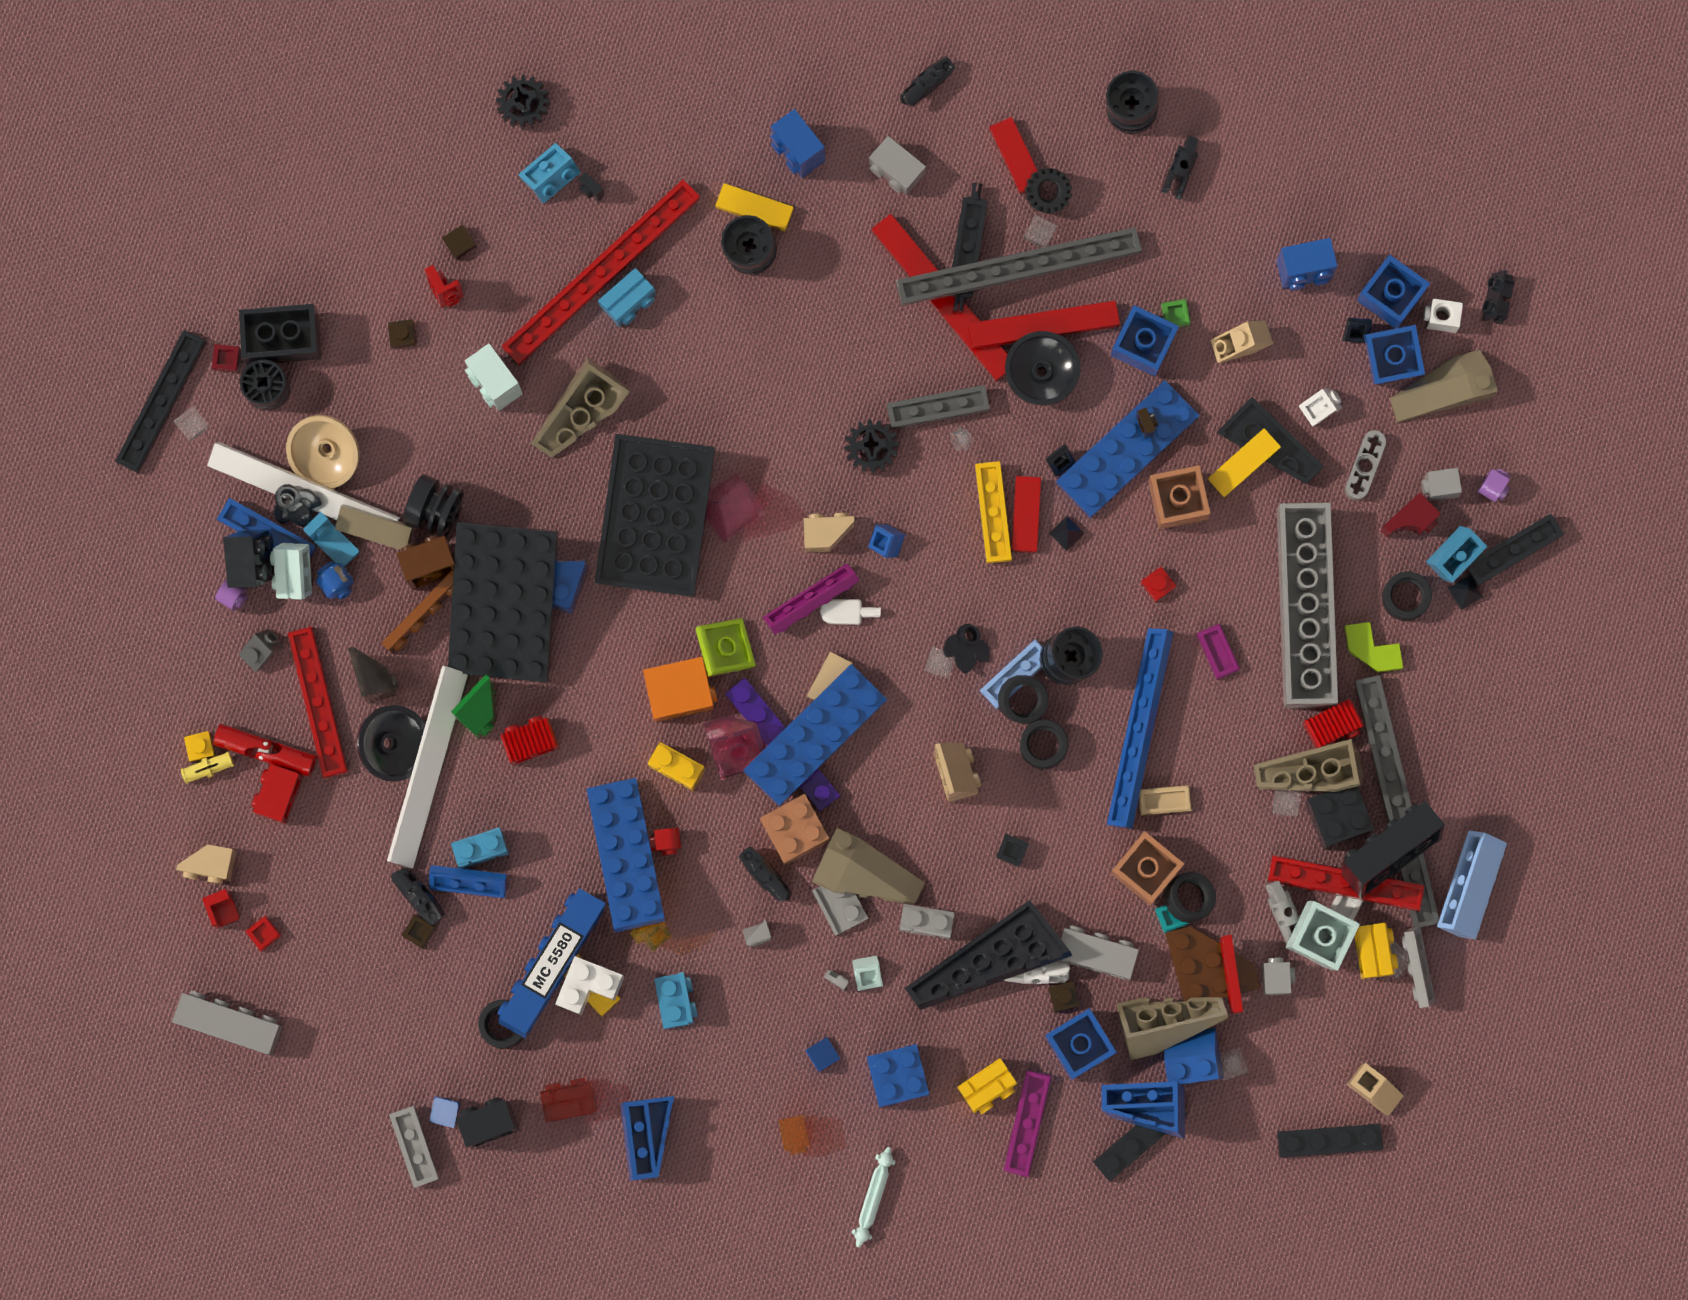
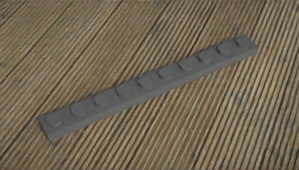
M1135 227L898 279L895 284L901 306L1132 256L1140 254L1142 249Z
M1379 675L1356 680L1354 684L1389 823L1395 818L1400 820L1404 817L1406 810L1412 805L1381 677ZM1422 853L1399 870L1402 881L1425 885L1420 912L1409 910L1413 928L1432 926L1439 922L1429 875Z

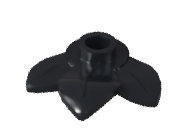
M284 484L275 492L276 505L273 513L280 524H285L291 520L297 526L306 527L311 522L310 510L321 506L322 501L314 492L308 489L298 490L291 484ZM283 496H289L291 499H285Z
M972 624L961 625L957 629L956 634L946 639L943 646L944 656L954 657L956 666L964 674L973 669L977 660L989 662L990 657L987 643L980 639L979 629ZM965 633L969 636V641L966 639Z

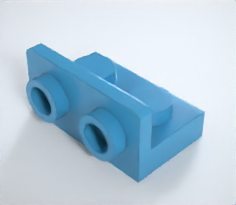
M555 143L518 175L535 192L539 200L545 203L580 173V170L573 159Z
M679 972V974L654 978L663 1029L694 1024L693 1018L698 1017L695 1002L690 1003L689 992H693L691 977H686L684 972Z

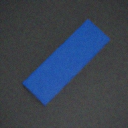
M431 865L429 870V889L505 898L507 874Z

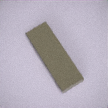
M344 504L340 506L335 530L399 550L410 544L414 529L411 525Z

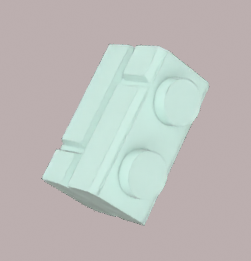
M282 543L273 548L270 555V563L274 566L275 575L272 578V588L276 590V597L283 599L307 598L312 594L309 545Z

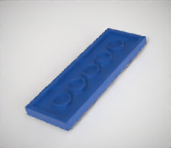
M1164 380L1056 481V484L1091 519L1193 424L1200 415ZM1147 407L1149 414H1154L1158 427L1155 428L1154 436L1144 439L1136 419V413L1138 410Z
M850 664L743 772L780 807L887 701V698Z
M632 778L586 788L614 931L619 932L665 922L637 779Z

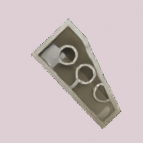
M1477 350L1453 357L1390 398L1396 422L1399 423L1491 399L1498 390L1490 365L1482 352Z
M587 357L531 444L551 458L586 431L591 430L597 423L613 414L630 390L608 370Z
M1352 739L1254 765L1258 789L1337 792L1360 786L1363 778L1360 755Z
M839 828L836 829L812 880L813 883L834 893L859 894V897L865 898L868 896L881 897L885 901L915 905L925 885V882L862 839Z
M1222 997L1190 998L1188 1001H1174V998H1165L1164 1002H1150V998H1139L1116 1004L1130 1060L1158 1054L1228 1018Z

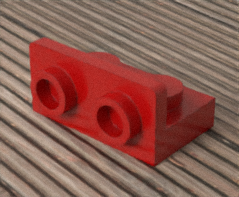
M434 265L424 269L427 282L441 308L445 306L448 308L453 307L461 301L463 292L459 280H455L447 285L448 282L441 270L436 271Z

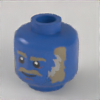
M329 562L317 572L316 583L328 599L339 598V600H342L351 594L352 590L350 588L354 583V579L342 563Z

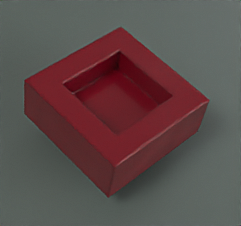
M214 344L212 370L238 373L241 348L239 346Z

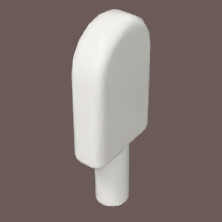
M832 599L829 603L821 606L820 614L823 621L828 624L860 625L862 617H881V608L862 607V601L859 599Z

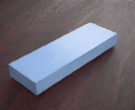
M1036 639L980 689L982 695L996 709L999 708L998 693L1007 679L1016 675L1033 677L1041 670L1039 657L1042 646ZM1023 685L1016 686L1011 691L1009 698L1013 694H1015Z

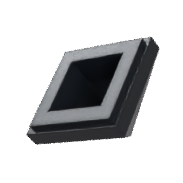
M1347 318L1342 341L1365 343L1364 335L1369 334L1372 320Z
M1065 444L1045 459L1055 477L1075 463Z
M1066 516L1049 534L1067 551L1084 535V532Z
M1470 576L1448 588L1461 610L1483 598Z

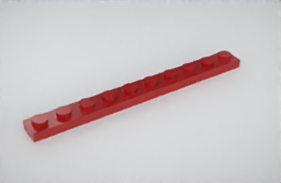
M682 179L501 346L502 349L520 366L700 200V196Z

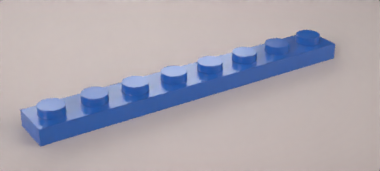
M1148 628L1107 820V825L1112 827L1133 828L1174 633L1168 629Z

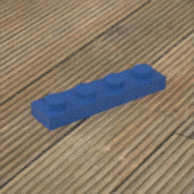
M231 498L228 499L217 517L219 522L237 532L242 530L269 529V534L273 538V548L282 543L308 544L310 559L317 549L315 545Z

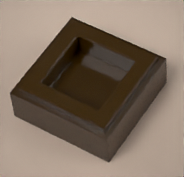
M463 224L442 237V240L456 260L477 247Z
M414 914L401 936L424 949L437 927Z

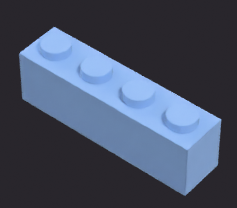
M1468 831L1437 925L1438 928L1458 937L1476 940L1501 860L1504 856L1506 842L1484 832Z

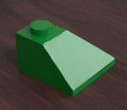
M487 675L451 711L455 718L478 739L482 735L486 737L494 729L493 723L496 721L495 685Z

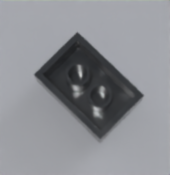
M314 304L239 310L241 357L246 365L257 360L283 363L321 359L319 316Z

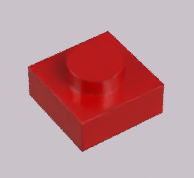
M1159 567L1140 582L1155 603L1176 588V585L1162 567Z

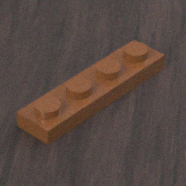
M453 571L381 643L391 654L395 650L399 652L407 644L408 641L406 639L412 632L416 634L424 627V620L430 614L432 616L435 615L442 608V602L447 596L452 597Z

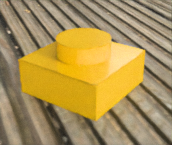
M209 731L184 737L189 762L200 761L206 757L207 759L216 757Z

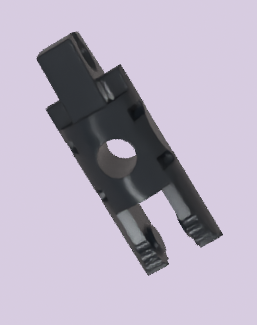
M944 56L928 66L900 94V103L912 106L923 98H927L955 69L951 60Z
M1190 135L1186 138L1183 147L1178 146L1163 184L1162 193L1167 194L1171 188L1172 181L1176 180L1180 183L1175 192V198L1182 199L1198 157V153L1195 152L1198 138Z
M752 846L747 847L739 855V858L749 874L765 892L768 891L775 897V900L777 899L780 902L789 900L791 891L781 880L782 876Z
M402 868L392 873L391 879L415 911L429 924L434 925L445 916L435 897L409 868Z

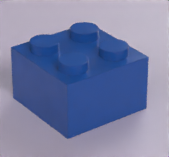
M795 109L771 125V146L779 156L783 154L787 159L786 165L794 175L798 173L802 179L825 162V147Z
M1331 238L1283 247L1276 260L1283 289L1290 288L1291 291L1302 289L1306 284L1314 283L1315 286L1327 284L1332 279L1337 268Z
M1389 254L1362 290L1357 302L1392 327L1399 328L1426 292L1430 283Z
M1133 305L1110 356L1156 377L1178 332L1179 326Z
M1416 325L1364 335L1373 384L1425 375Z
M1090 1008L1044 1036L1070 1080L1075 1079L1117 1053Z
M917 1044L867 1056L879 1108L929 1096Z

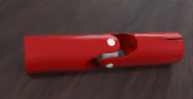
M224 724L218 726L213 740V745L259 759L260 761L307 777L311 776L317 760L316 755L263 739L257 735Z

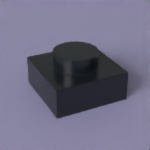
M586 172L578 178L581 186L579 190L588 199L593 197L598 202L604 196L603 188Z
M1005 834L996 858L1019 868L1029 843Z

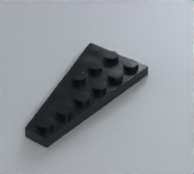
M1029 900L905 987V990L917 1007L922 1010L1073 955Z

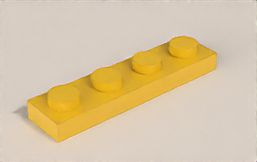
M1000 461L975 464L986 564L1012 561Z

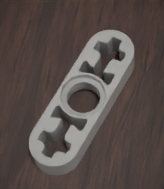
M1370 431L1363 438L1347 480L1345 494L1353 501H1360L1367 495L1386 446V438L1379 431ZM1376 437L1378 438L1377 443L1381 444V446H1376L1372 455L1368 454L1371 446L1368 440ZM1363 459L1369 460L1372 463V470L1370 472L1361 471L1358 466L1359 461ZM1359 477L1368 478V481L1363 479L1360 485V489L1363 492L1359 491L1357 495L1354 494V489L1350 485L1355 486Z

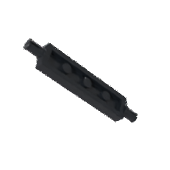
M972 183L971 196L963 197L952 268L976 263L979 260L988 202L981 198L983 187L981 183L978 184L977 192V183ZM974 290L951 295L955 297L952 311L957 313L959 303L958 313H963L965 299L973 298Z

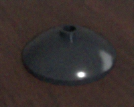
M1037 331L1021 337L1013 344L1006 358L1005 375L1009 387L1020 399L1033 405L1048 406L1064 400L1072 393L1079 380L1080 361L1076 350L1064 337L1053 332ZM1040 368L1045 369L1046 375H1038L1037 370Z
M398 705L380 707L370 713L363 721L357 736V752L365 769L376 778L384 781L396 782L410 778L425 729L424 721L411 709ZM385 739L389 740L387 748L384 746Z

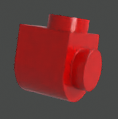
M679 828L654 830V836L650 837L651 852H661L662 856L676 855L677 850L682 849Z

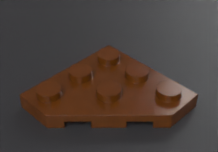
M1190 926L1166 932L1165 937L1183 1001L1200 997H1228L1220 943ZM1235 953L1240 993L1259 989L1260 986L1254 964Z

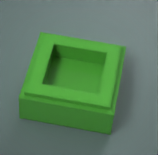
M1186 299L1161 303L1163 319L1179 327L1190 325Z

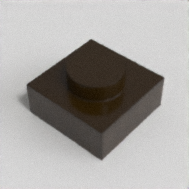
M413 319L388 322L391 349L416 346Z
M1147 407L1138 410L1136 419L1144 439L1154 436L1155 428L1158 427L1154 414H1149Z
M1073 981L1048 987L1054 1013L1080 1006Z

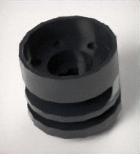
M1131 70L1122 72L1112 79L1106 92L1107 117L1112 126L1120 132L1127 134L1142 133L1152 126L1158 113V91L1151 77L1143 72ZM1130 104H1135L1134 109H1130Z
M743 215L736 217L727 224L722 232L721 245L728 262L738 272L747 275L763 273L771 267L776 259L777 245L775 237L766 222L757 216ZM753 243L756 249H751L750 252H747L745 247H750Z
M422 474L414 485L407 501L403 522L420 529L428 520V533L433 534L437 530V535L440 537L445 536L446 538L460 515L464 490L455 488L452 492V485L446 484L441 492H439L440 481Z
M1074 626L1066 628L1046 640L1040 650L1039 661L1041 669L1048 679L1056 684L1066 686L1076 684L1094 674L1102 663L1103 650L1101 642L1093 632L1087 628ZM1066 654H1068V655L1070 656V657L1068 658V661H1069V662H1066V661H1065Z

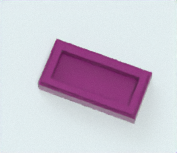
M1220 623L1196 633L1216 680L1240 671V667Z

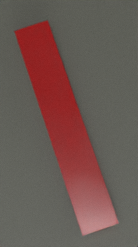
M1116 301L973 322L968 324L972 349L1015 343L1021 337L1037 331H1048L1062 336L1119 327L1120 321Z
M310 626L288 632L322 777L326 779L348 773L314 629Z
M1274 855L1272 856L1268 875V882L1279 881L1282 885L1420 912L1425 885L1388 878L1360 899L1343 878L1342 869Z

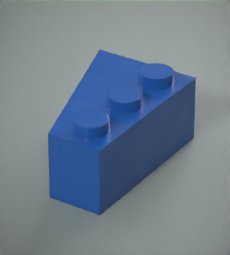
M557 561L554 608L573 613L588 568L586 561Z
M1178 1081L1102 1085V1111L1107 1116L1185 1139V1088Z
M674 1096L623 1102L620 1104L630 1181L659 1177Z

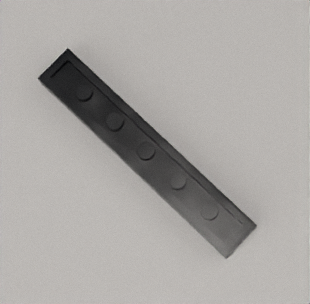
M183 330L115 460L117 464L139 474L207 344L206 340Z

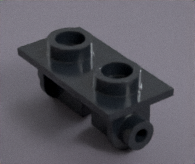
M1506 270L1492 273L1488 280V292L1482 306L1483 315L1481 321L1494 319V323L1503 324L1507 320L1510 303L1502 301L1503 297L1511 299L1515 281L1513 280V275L1506 274Z

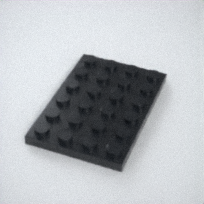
M615 434L595 584L695 597L716 447Z
M457 522L448 667L469 675H487L489 677L538 682L549 681L559 531Z

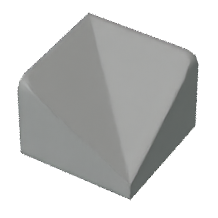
M766 920L761 924L743 930L744 938L749 948L772 940Z

